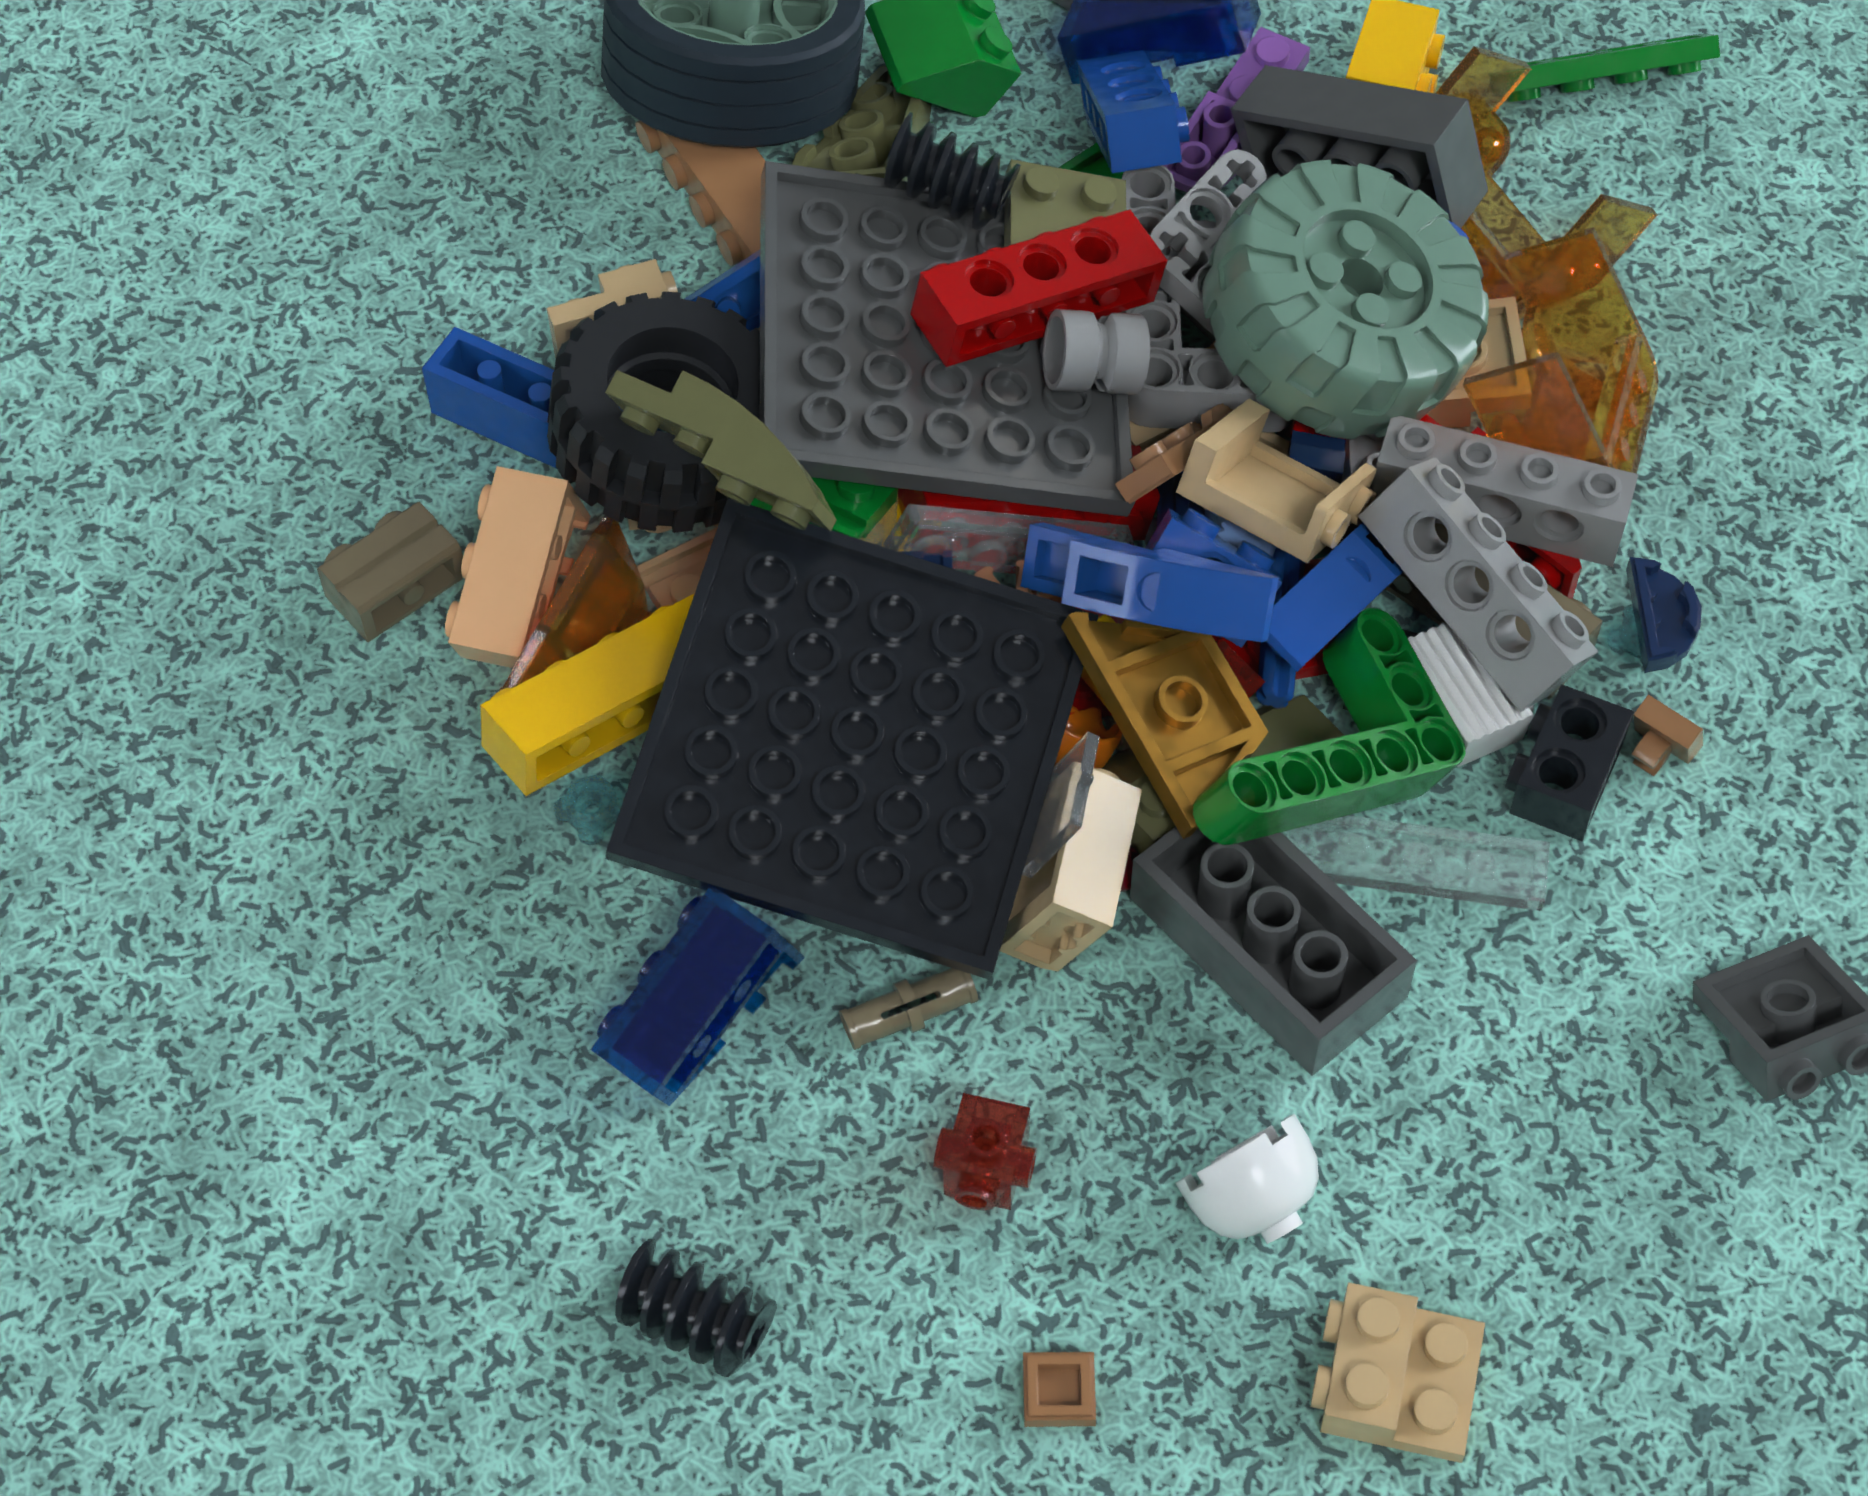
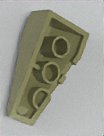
M880 66L857 90L851 109L847 114L833 125L823 129L824 138L816 146L805 144L796 153L792 165L884 178L889 151L905 118L910 112L913 113L911 132L917 134L930 121L932 103L896 92L887 67Z

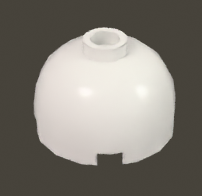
M1295 1114L1284 1118L1280 1123L1286 1132L1279 1137L1271 1125L1216 1157L1211 1162V1165L1197 1172L1202 1182L1197 1185L1191 1173L1175 1183L1188 1206L1203 1225L1220 1236L1234 1239H1243L1261 1233L1266 1243L1269 1244L1303 1223L1296 1211L1302 1208L1314 1195L1319 1174L1317 1156L1308 1135Z

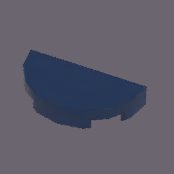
M1630 557L1626 572L1644 673L1668 669L1687 656L1697 639L1701 627L1702 606L1694 587L1688 581H1685L1683 584L1674 575L1661 570L1662 563L1651 559Z

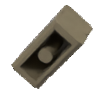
M417 502L403 512L392 511L383 516L376 524L373 532L353 545L342 544L333 549L326 557L324 564L317 568L325 597L367 642H370L462 580L461 565L463 554L458 541L442 524H438L436 518L420 502Z

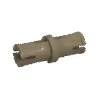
M951 968L911 984L906 979L893 983V991L850 1009H842L839 1011V1015L851 1045L856 1050L864 1044L884 1038L906 1028H909L911 1033L925 1029L924 1021L965 1004L975 1003L979 999L971 975ZM932 993L936 995L934 1000L886 1019L881 1017V1014Z

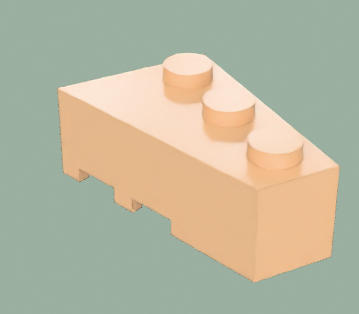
M497 466L492 485L486 484L479 497L477 514L481 525L476 543L470 542L463 555L461 574L465 579L460 601H453L449 607L445 622V634L449 637L448 643L462 658L532 672L556 610V605L551 603L559 574L569 576L574 562V558L564 557L573 529L586 530L591 516L578 495L575 494L568 480Z

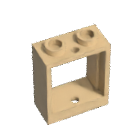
M1083 765L1044 801L1000 952L1039 968L1059 971L1113 927L1142 789L1121 781L1116 774L1108 770L1090 768Z

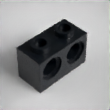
M1561 684L1552 706L1540 703L1527 734V739L1536 742L1530 756L1518 753L1505 784V789L1515 792L1509 814L1583 841L1625 742L1634 711ZM1567 734H1575L1581 736L1585 740L1574 739L1568 736ZM1545 784H1556L1562 787L1564 790L1551 789Z

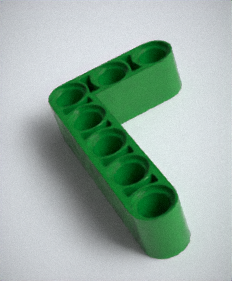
M1367 608L1361 611L1323 650L1325 668L1360 732L1255 756L1232 764L1197 797L1193 804V816L1196 825L1206 837L1221 845H1233L1418 798L1428 792L1463 761L1466 755L1463 738L1404 631L1391 615L1377 608Z

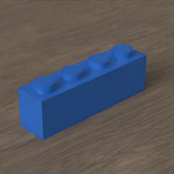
M454 327L422 367L431 413L556 468V456L550 452L547 438L548 411L552 373L554 370Z

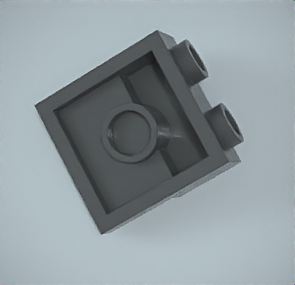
M1809 935L1693 981L1694 1003L1729 1040L1730 1062L1766 1102L1784 1094L1793 1100L1805 1098L1817 1089L1821 1079L1842 1070H1846L1851 1075H1860L1868 1071V995Z

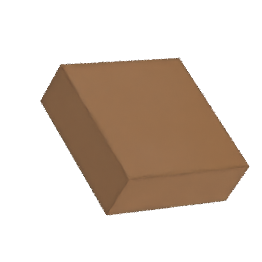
M1023 1352L1024 1427L1096 1426L1094 1352Z

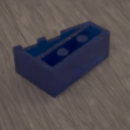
M1073 0L1058 34L1057 41L1072 84H1080L1077 64L1079 60L1144 50L1151 63L1174 59L1175 65L1178 67L1246 53L1261 12L1257 0Z
M710 886L703 897L697 896L686 905L677 922L678 931L663 951L658 950L645 961L637 977L639 984L623 1005L615 1006L604 1017L597 1031L599 1039L591 1048L594 1053L668 1106L679 1097L726 1045V1042L720 1038L741 1009L745 1008L754 1014L766 1001V997L760 994L758 990L782 964L794 970L805 958L774 928L714 886Z

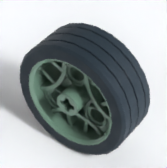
M604 0L601 77L608 93L626 112L651 128L682 140L711 146L753 148L776 146L805 139L833 125L850 109L858 90L865 22V0Z

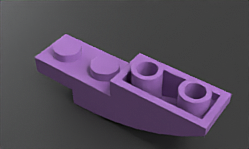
M1263 27L1258 29L1216 94L1208 91L1189 119L1190 140L1189 142L1180 143L1182 162L1163 165L1172 173L1175 188L1187 193L1223 154L1231 150H1242L1231 108L1265 65L1303 71L1309 62V46ZM1236 174L1233 177L1229 178V180L1225 183L1224 186H1226L1236 176Z

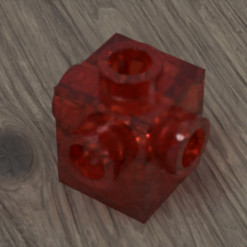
M963 1093L954 1129L942 1127L935 1150L933 1167L943 1169L944 1195L954 1197L959 1204L974 1210L987 1211L994 1207L1011 1210L1016 1187L1029 1188L1036 1161L1037 1148L1027 1146L1030 1135V1107Z

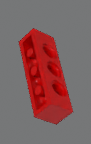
M1131 209L1106 217L1097 216L1086 223L1056 232H1044L1033 239L1003 248L994 247L980 255L950 264L941 263L935 265L929 270L920 273L910 315L944 365L949 367L1044 337L1047 322L1055 309L1090 311L1094 313L1098 320L1101 316H1109L1112 312L1120 313L1154 302L1168 259Z

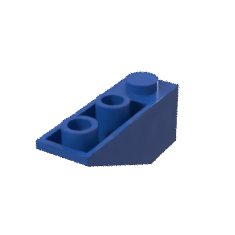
M1363 522L1274 604L1267 643L1272 651L1284 658L1296 672L1403 572L1401 567Z

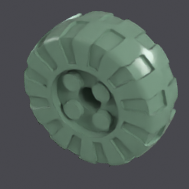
M1331 159L1299 163L1289 173L1281 177L1279 174H1273L1259 185L1236 209L1223 229L1208 261L1212 267L1203 283L1205 319H1210L1216 338L1214 346L1224 364L1233 376L1238 375L1256 394L1255 399L1272 412L1287 421L1293 419L1312 427L1315 433L1352 440L1356 439L1359 435L1375 434L1377 438L1386 435L1391 418L1404 416L1420 420L1440 404L1463 379L1477 355V349L1487 332L1489 299L1488 294L1483 290L1481 282L1484 276L1483 270L1474 249L1467 237L1459 235L1449 222L1448 213L1421 190L1413 191L1393 179V174L1362 163H1359L1357 167L1331 164Z

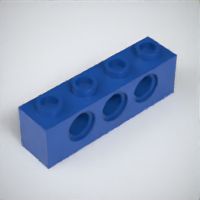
M1144 50L1077 61L1085 119L1112 173L1182 162L1180 143L1189 142L1190 140L1187 113L1184 106L1179 107L1176 92L1171 93L1168 79H1163L1160 65L1153 66Z

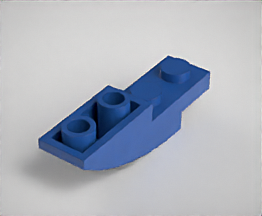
M1041 522L1030 524L1020 586L1061 597V604L1092 612L1189 632L1265 642L1268 641L1279 577L1167 548L1150 550Z

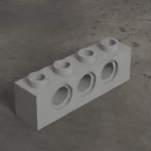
M1404 416L1390 419L1377 461V471L1372 491L1376 492V498L1408 467L1436 457L1440 463L1451 467L1461 477L1465 484V493L1481 512L1491 515L1499 522L1506 533L1507 541L1613 567L1627 522L1638 474ZM1435 519V523L1443 524L1439 519Z
M1436 457L1408 467L1358 516L1520 712L1548 697L1599 652L1589 641V633L1583 622L1573 613L1563 610L1547 591V582L1541 572L1532 564L1521 560L1506 542V533L1499 522L1491 515L1480 511L1465 493V484L1461 477L1451 467L1440 463ZM1436 518L1447 529V543L1443 542L1436 534ZM1476 567L1486 574L1489 581V592L1484 591L1478 585L1475 578ZM1516 616L1522 618L1529 626L1531 633L1530 641L1525 640L1518 633L1515 624Z

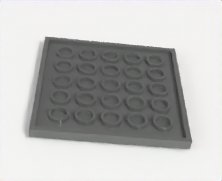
M765 161L761 174L759 420L783 443L811 477L1129 516L1135 501L1131 504L1126 503L1115 483L1133 473V466L1129 461L1132 458L1128 395L1109 394L1098 391L1095 382L1086 392L1055 391L1049 389L1043 372L1042 352L1044 337L946 367L910 315L921 272L941 263L950 264L980 255L994 247H1004L1005 203L996 219L993 218L982 230L972 228L973 208L966 212L959 220H956L950 216L952 199L950 197L938 209L929 207V187L916 199H912L906 193L907 181H901L896 187L889 188L885 186L884 178Z

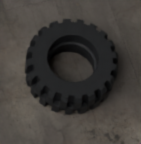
M662 292L661 298L648 299L647 293L626 297L624 305L618 306L613 301L595 310L594 320L589 317L581 320L570 331V339L561 345L556 356L551 382L547 438L550 452L556 456V468L562 478L568 480L570 484L576 482L575 494L591 507L596 503L604 507L603 515L622 523L624 518L638 522V529L654 532L657 525L672 526L673 533L693 531L694 524L703 522L706 528L717 525L720 522L728 497L715 488L719 480L701 463L703 459L683 450L673 442L675 435L656 431L654 436H650L632 428L620 419L623 411L605 393L616 371H621L667 392H672L682 371H685L721 390L759 419L760 331L757 328L749 331L746 328L747 320L730 308L724 313L715 308L716 303L712 300L700 296L697 297L696 302L680 299L681 293Z

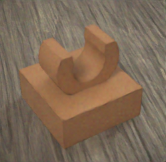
M1647 695L1633 715L1634 729L1644 737L1632 752V757L1635 758L1632 763L1652 776L1656 775L1668 760L1670 754L1689 764L1703 746V728L1650 695Z

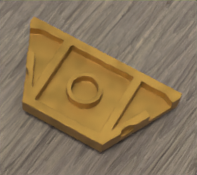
M1088 612L1069 614L1061 628L1182 838L1185 839L1192 836L1198 828L1193 816V804L1197 797L1232 764L1239 760L1250 758L1269 733L1212 635L1124 619L1122 624L1089 621Z

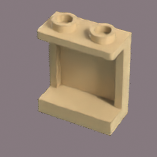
M1247 399L1195 439L1176 493L1308 563L1324 547L1335 548L1350 524L1353 523L1359 526L1362 523L1358 516L1376 498V492L1370 490V486L1377 468L1364 463L1341 484L1260 442L1259 438L1270 409L1251 399Z

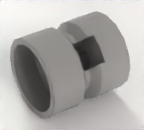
M1055 309L1051 313L1046 325L1042 352L1043 372L1048 388L1055 391L1086 392L1095 382L1098 391L1109 394L1137 395L1145 384L1150 361V333L1145 317L1140 314L1112 312L1109 316H1101L1100 320L1097 321L1094 313L1090 311Z

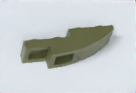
M616 371L605 393L623 410L620 419L624 423L650 436H654L658 428L675 435L673 442L683 450L703 459L701 463L719 480L715 488L728 498L746 506H750L754 498L773 506L770 511L772 515L801 530H806L809 522L826 530H832L837 519L823 493L806 469L770 429L739 402L713 385L685 371H682L671 393L621 371Z

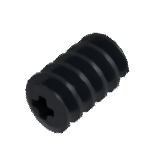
M910 112L902 123L889 151L885 168V186L894 188L907 177L906 193L908 197L916 199L929 187V207L938 209L950 197L952 198L950 216L959 220L966 212L973 208L972 228L982 230L993 218H997L1014 185L1021 165L1017 163L1003 176L999 174L1001 155L994 153L983 165L977 163L979 144L974 142L959 155L955 153L957 134L954 132H950L939 144L933 142L935 123L931 121L915 134L911 132L913 113Z
M648 1239L633 1254L622 1277L615 1308V1316L618 1322L630 1327L640 1322L642 1335L656 1339L664 1334V1342L667 1348L680 1352L689 1346V1355L692 1361L698 1364H705L714 1358L713 1367L717 1374L729 1377L736 1373L750 1360L764 1340L777 1309L776 1301L769 1299L755 1314L750 1311L753 1289L747 1286L743 1287L730 1301L725 1298L728 1276L719 1274L705 1288L701 1286L704 1264L694 1262L681 1276L677 1274L680 1260L679 1251L671 1249L659 1263L652 1261L656 1240Z

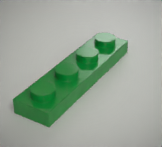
M1693 34L1487 68V85L1491 92L1507 93V101L1514 102L1541 97L1540 87L1560 84L1561 93L1595 88L1594 78L1614 75V84L1643 81L1648 79L1647 69L1667 66L1668 75L1697 72L1702 70V60L1720 58L1719 37L1714 34Z

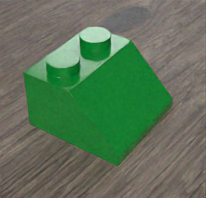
M882 0L871 4L865 11L895 90L898 93L977 118L985 116L1022 74L1012 52V43L1005 35L996 15V6L993 0Z

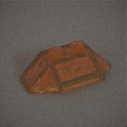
M604 515L515 662L511 674L499 691L505 688H513L544 672L554 662L567 660L596 645L606 635L614 632L619 633L652 614L648 612L643 580L618 521Z

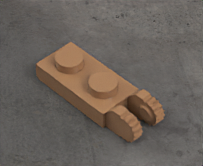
M1223 403L1221 405L1218 404L1201 415L1202 426L1195 421L1187 423L1131 458L1129 461L1136 471L1115 483L1126 503H1133L1182 472L1186 466L1195 439L1227 416L1233 409H1230Z

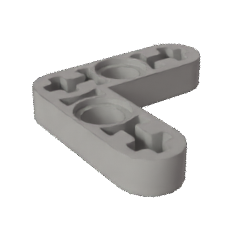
M1239 149L1223 154L1149 234L1161 251L1170 246L1177 252L1175 257L1168 260L1159 287L1213 335L1214 332L1210 319H1205L1203 293L1201 291V283L1204 282L1206 275L1212 267L1208 262L1212 253L1211 248L1218 241L1223 229L1236 209L1267 179L1264 166L1258 158L1247 151ZM1236 174L1244 182L1227 198L1220 190L1229 178ZM1201 205L1209 209L1215 217L1216 227L1208 229L1198 225L1191 217L1190 206ZM1192 266H1195L1198 271L1189 281L1184 275Z

